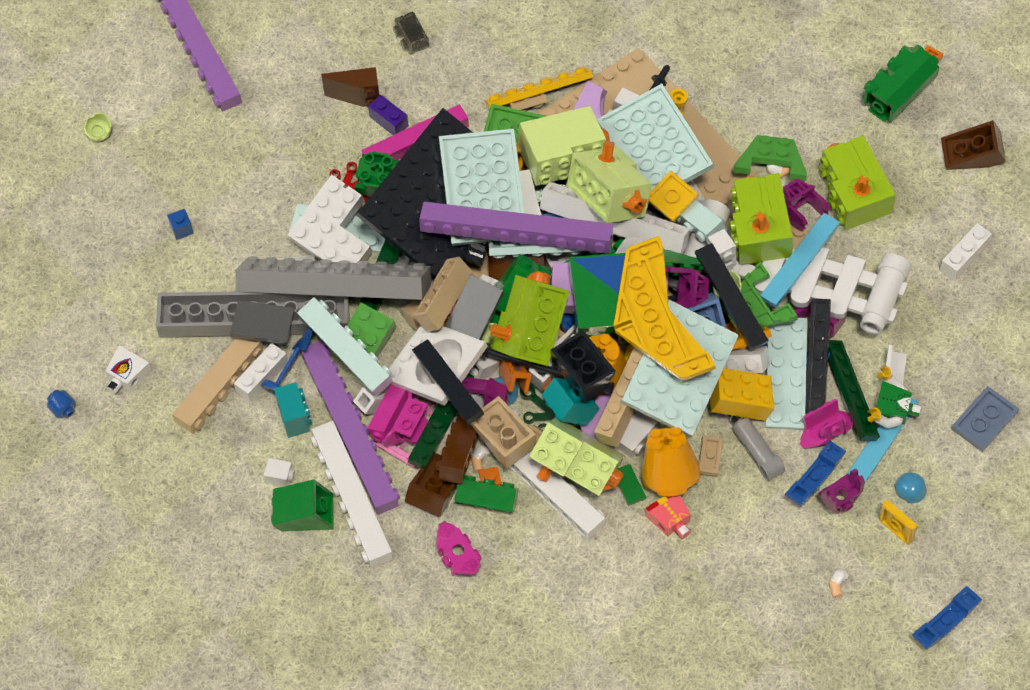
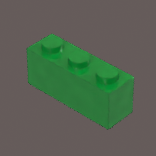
M465 475L463 483L457 484L454 502L515 512L519 488H515L513 483L503 482L502 485L495 484V480L484 478L482 482L477 481L475 476Z

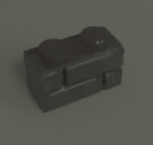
M413 11L405 14V16L402 15L395 18L393 31L396 37L400 36L403 50H407L412 55L430 47L429 38Z

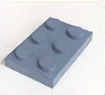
M987 386L952 425L951 429L983 452L1018 413L1019 408Z

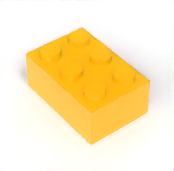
M723 368L710 397L711 412L765 421L775 409L771 376Z

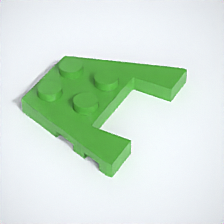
M757 135L734 164L733 172L750 174L752 163L791 167L789 179L792 180L798 178L806 181L807 172L794 139Z
M759 262L751 273L748 272L744 276V280L741 282V293L761 328L798 320L797 314L789 303L771 312L756 291L755 285L770 278L762 262ZM720 300V305L722 309L726 313L727 317L729 318L737 332L740 333L732 317L727 311L725 305L723 304L722 300Z

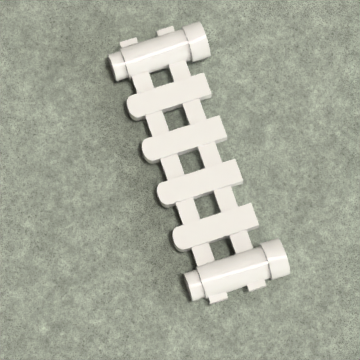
M708 199L703 201L702 205L720 217L726 225L730 215L729 208L716 200ZM726 229L728 235L730 236V231H731V230ZM691 232L687 248L682 254L697 258L695 250L708 244L705 241L701 242ZM823 247L790 289L791 303L794 306L805 308L809 305L811 298L831 299V317L842 319L846 316L847 311L861 314V328L871 334H881L884 326L887 323L893 324L898 309H894L897 297L903 298L908 285L905 281L910 272L911 263L900 255L885 254L877 269L878 274L864 270L866 260L847 255L844 264L828 260L830 249ZM736 258V266L730 271H734L740 278L744 279V276L748 272L751 273L756 267L749 264L739 265V260ZM788 258L763 261V265L768 271L770 278L754 286L759 295L765 290ZM821 274L838 278L834 290L817 285ZM858 285L872 289L868 300L854 296Z

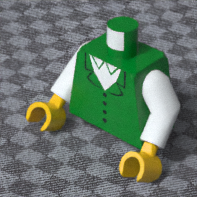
M888 366L880 367L883 373H877V378L885 379V382L882 381L876 408L874 407L868 411V413L872 414L868 417V421H874L889 429L905 424L907 414L919 417L921 405L910 403L912 393L891 374V369Z

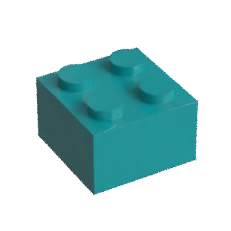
M554 377L542 393L546 405L554 411L555 417L563 423L568 422L574 425L587 426L600 409L593 399L584 403L565 379Z
M297 382L274 388L288 438L310 432L309 425L312 424L303 389L298 388Z

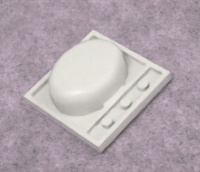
M420 326L389 368L392 373L390 377L393 380L391 385L445 405L449 399L415 356L412 349L428 339L462 383L488 346L482 340L444 326L439 330L425 331Z

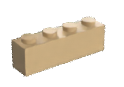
M460 257L450 258L445 261L413 314L415 320L425 331L439 330L443 327L445 319L452 312V307L459 299L470 274H473V271Z

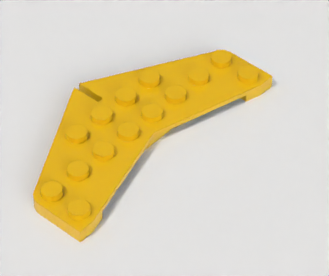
M656 236L629 247L625 254L614 320L615 332L680 380H688L716 369L709 353L699 345L669 309L664 251L660 237Z

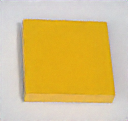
M670 171L650 192L648 202L674 223L699 197V193L673 171Z
M887 499L882 504L879 521L903 542L910 545L914 541L917 524Z

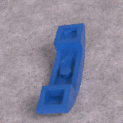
M829 441L819 453L818 458L799 481H795L785 493V496L800 506L804 505L833 472L846 451L832 441Z
M966 586L931 621L926 622L913 633L912 637L928 650L965 619L982 599Z

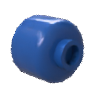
M57 389L47 397V408L55 417L68 418L75 412L76 402L66 390L59 391Z

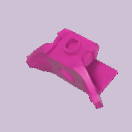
M408 391V399L391 431L382 440L384 445L400 444L406 440L416 444L429 421L423 416L428 404L415 400L413 393Z
M837 399L826 402L820 408L808 412L803 417L805 430L801 435L800 445L804 449L827 445L828 441L844 432L847 434L854 425L850 413L839 411Z
M443 521L438 524L436 538L438 555L440 557L443 556L441 560L446 568H451L452 576L456 574L473 575L477 573L481 567L480 560L482 558L477 549H473L470 545L471 541L468 536L451 523ZM455 546H462L464 552L461 555H455L452 551Z

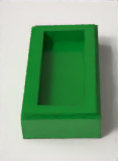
M628 464L618 468L617 470L623 473V478L618 487L627 505L630 506L645 500L646 495L631 465Z

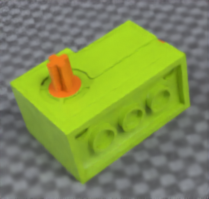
M864 135L851 139L847 143H833L822 151L819 173L827 181L830 195L828 200L830 210L835 211L836 220L840 222L844 230L893 213L896 194Z
M780 174L764 175V177L747 176L734 180V187L731 188V202L735 213H733V221H730V237L736 245V258L739 260V265L789 258L793 253V236Z
M535 271L527 276V278L516 275L506 311L501 312L498 325L493 324L489 329L491 331L490 335L494 336L491 349L515 358L549 366L551 359L550 350L554 348L570 291L550 285L551 276L543 272Z

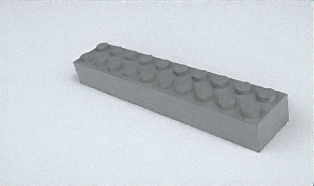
M251 256L235 270L237 292L422 300L431 286L430 266H424L423 263L406 265L403 262L395 264L377 262L376 264H369L368 261H359L357 263H350L349 260L332 262L329 259L321 261L303 259L302 261H297L294 258L277 260L275 257L258 259L256 256Z
M237 291L158 293L156 329L159 337L230 336L239 300L294 308L295 312L289 335H303L309 326L297 312L313 297L318 302L320 300L324 301L329 307L327 311L330 314L335 313L341 319L340 325L343 328L350 321V297Z

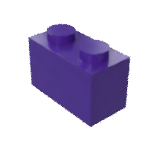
M382 95L378 96L368 106L370 118L392 135L405 130L409 126L408 115Z

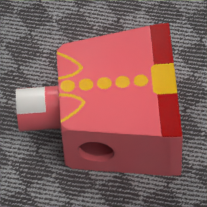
M680 495L663 496L645 508V516L666 536L676 531L681 539L691 533L690 529L686 526L690 522L691 515Z

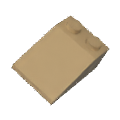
M499 396L482 408L483 416L471 423L493 455L506 469L533 450L537 443L536 434Z

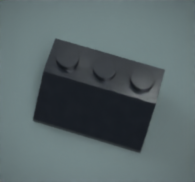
M584 330L550 350L553 364L584 403L599 395L616 374V370Z

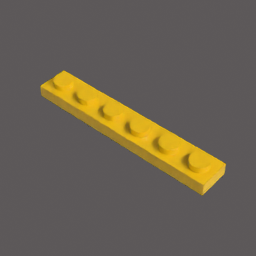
M585 66L575 69V72H562L558 74V77L552 79L551 77L542 78L539 83H526L522 88H510L506 90V93L500 95L499 93L490 94L489 98L484 99L489 109L491 104L502 106L593 78L592 70L585 68Z

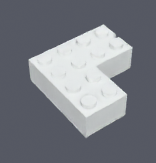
M331 174L287 236L292 242L320 261L324 259L332 260V262L349 260L350 263H357L359 261H366L373 252L368 244L344 229L364 203L363 196L351 187H347L345 183Z

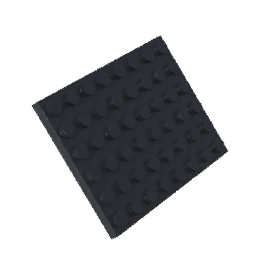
M444 108L435 116L356 214L357 217L411 261L423 263L424 266H430L431 277L434 279L447 259L460 257L463 260L467 244L452 246L450 235L420 231L419 218L423 203L447 204L439 136L473 133Z

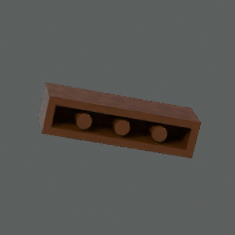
M458 415L456 422H452L451 435H447L446 447H443L441 453L442 460H438L436 471L439 472V480L458 484L463 483L479 439L476 430L471 424L468 425L461 415Z

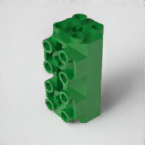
M904 45L900 49L899 54L896 57H892L887 63L888 70L880 69L875 78L865 84L864 89L866 91L862 99L865 105L869 104V112L883 122L887 120L892 122L938 76V58L925 51L921 45H916L915 47Z
M376 151L363 154L359 160L356 178H358L359 183H355V190L359 194L371 196L400 160L392 159L387 153Z

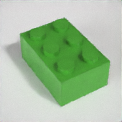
M360 303L347 326L354 333L352 337L356 341L360 339L366 345L364 350L368 354L372 352L378 358L394 331L396 324L393 319ZM332 351L334 357L340 359V358Z

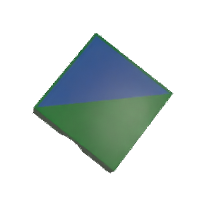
M626 253L569 257L568 273L571 293L574 298L576 334L584 330L588 337L616 333L614 320Z

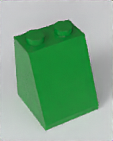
M518 254L496 283V287L505 291L496 310L500 312L506 311L516 275L527 278V276L535 271H539L551 276L552 271L532 261L529 257Z
M315 479L273 489V497L271 499L273 514L271 522L281 532L334 530V493Z

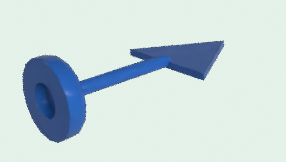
M310 327L292 348L294 352L277 381H263L261 386L265 390L275 395L274 388L281 387L280 383L299 351L306 350L313 332Z

